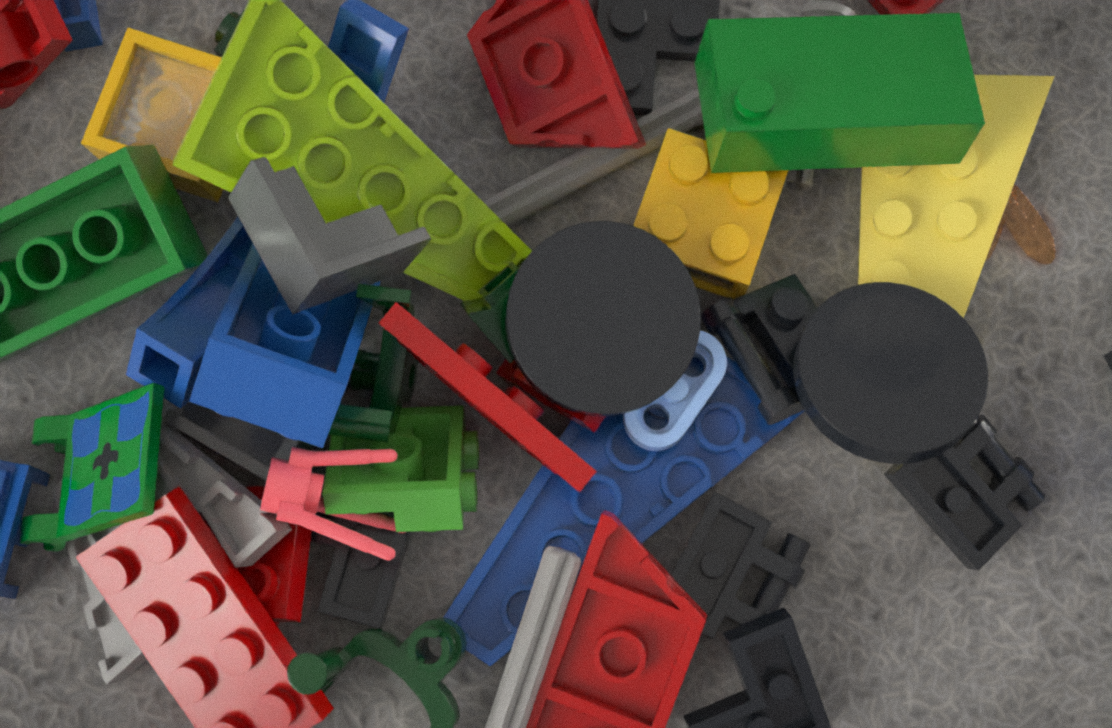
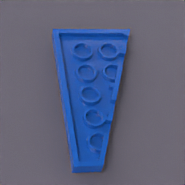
M693 357L684 374L690 377L700 376L704 372L702 362L698 358ZM727 357L726 372L719 386L682 439L671 448L662 451H651L636 445L626 433L623 422L624 414L606 416L595 433L571 420L559 440L597 472L584 488L578 492L557 473L554 474L542 465L443 618L451 619L459 624L465 633L467 641L466 651L492 667L511 651L544 550L548 546L561 547L577 554L581 559L579 575L600 516L604 510L614 513L643 544L802 415L805 410L778 423L768 425L757 408L761 402L737 363ZM649 409L643 415L645 424L651 429L659 430L668 424L666 414L660 409Z

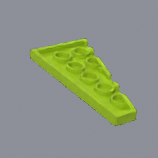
M281 0L248 1L175 155L173 166L229 192H232L251 160L266 157L274 172L294 166L325 223L381 204L398 235L425 227L431 237L430 242L403 273L463 301L481 298L482 295L478 290L508 264L513 262L518 266L525 261L532 250Z

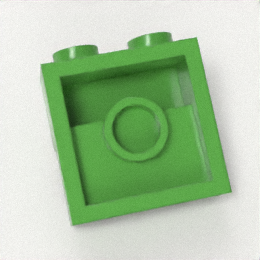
M464 405L401 408L396 431L394 434L389 433L388 443L331 436L329 451L393 449L397 452L398 457L394 462L327 466L322 493L326 514L394 512L396 532H436L440 530H463L464 512H477L476 472H466V470L479 469L478 431H466Z

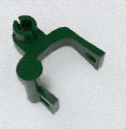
M358 284L356 297L381 310L383 317L396 302L414 317V306L410 302L411 290ZM383 328L380 353L366 352V350L359 349L354 362L355 365H359V369L370 371L353 369L351 371V387L353 390L364 389L373 391L370 407L340 404L328 435L388 443L389 433H395L402 401L408 402L413 396L418 361L397 342L394 336Z
M443 617L430 619L422 623L403 643L388 632L369 628L356 634L344 648L332 647L316 655L307 652L298 654L288 665L287 677L292 688L301 694H313L320 689L325 694L358 656L362 655L373 658L390 668L418 696L428 713L431 723L430 728H454L460 718L459 706L451 691L442 681L460 663L466 652L467 641L465 633L459 624ZM430 637L434 639L437 637L442 638L440 643L442 653L440 657L432 654L429 650L428 641Z

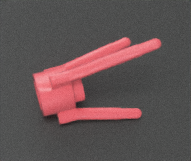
M292 447L289 461L271 458L260 511L277 514V521L303 526L365 553H370L387 561L393 560L396 552L392 547L316 515L317 512L326 514L323 497H320L324 475L313 473L312 467L390 463L397 459L398 454L393 449L311 451ZM381 513L328 514L396 532L394 518Z

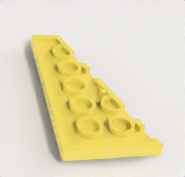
M974 75L985 124L960 164L861 167L858 285L873 282H890L912 286L938 297L964 318L1055 76Z

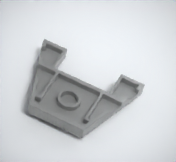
M163 420L161 421L154 502L180 486L202 519H206L235 568L252 566L292 530L287 522L277 521V514L260 511L262 501L168 423ZM62 480L52 489L58 513ZM121 525L67 541L66 545L72 567H82L76 556ZM82 567L90 601L83 606L89 630H99L106 659L98 661L101 676L106 685L122 682L146 662L147 659Z

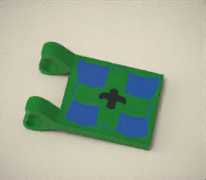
M151 383L70 415L44 416L34 420L31 444L40 446L41 444L52 443L54 444L55 452L65 455L59 513L33 514L23 517L19 543L28 545L29 543L41 542L43 543L44 550L57 552L65 548L67 541L154 513L164 386Z

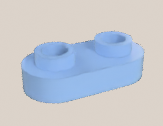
M700 331L698 344L693 355L704 366V372L700 376L690 377L683 373L674 386L661 397L638 410L623 415L626 433L639 447L651 451H662L677 444L719 386L726 372L727 357L721 343L711 334ZM652 408L660 409L666 414L668 424L659 430L651 429L644 422V413Z

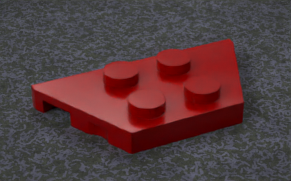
M496 0L490 9L485 10L467 33L509 144L519 148L639 149L646 145L588 0Z
M397 302L378 322L424 368L523 451L535 458L554 474L557 473L575 490L580 492L597 472L537 421L544 410L515 386L512 388L508 387L503 393L490 382L486 376L492 371L493 367L466 344L462 343L454 351Z
M604 510L600 516L568 602L526 728H665L704 628L707 614L617 516L609 511Z

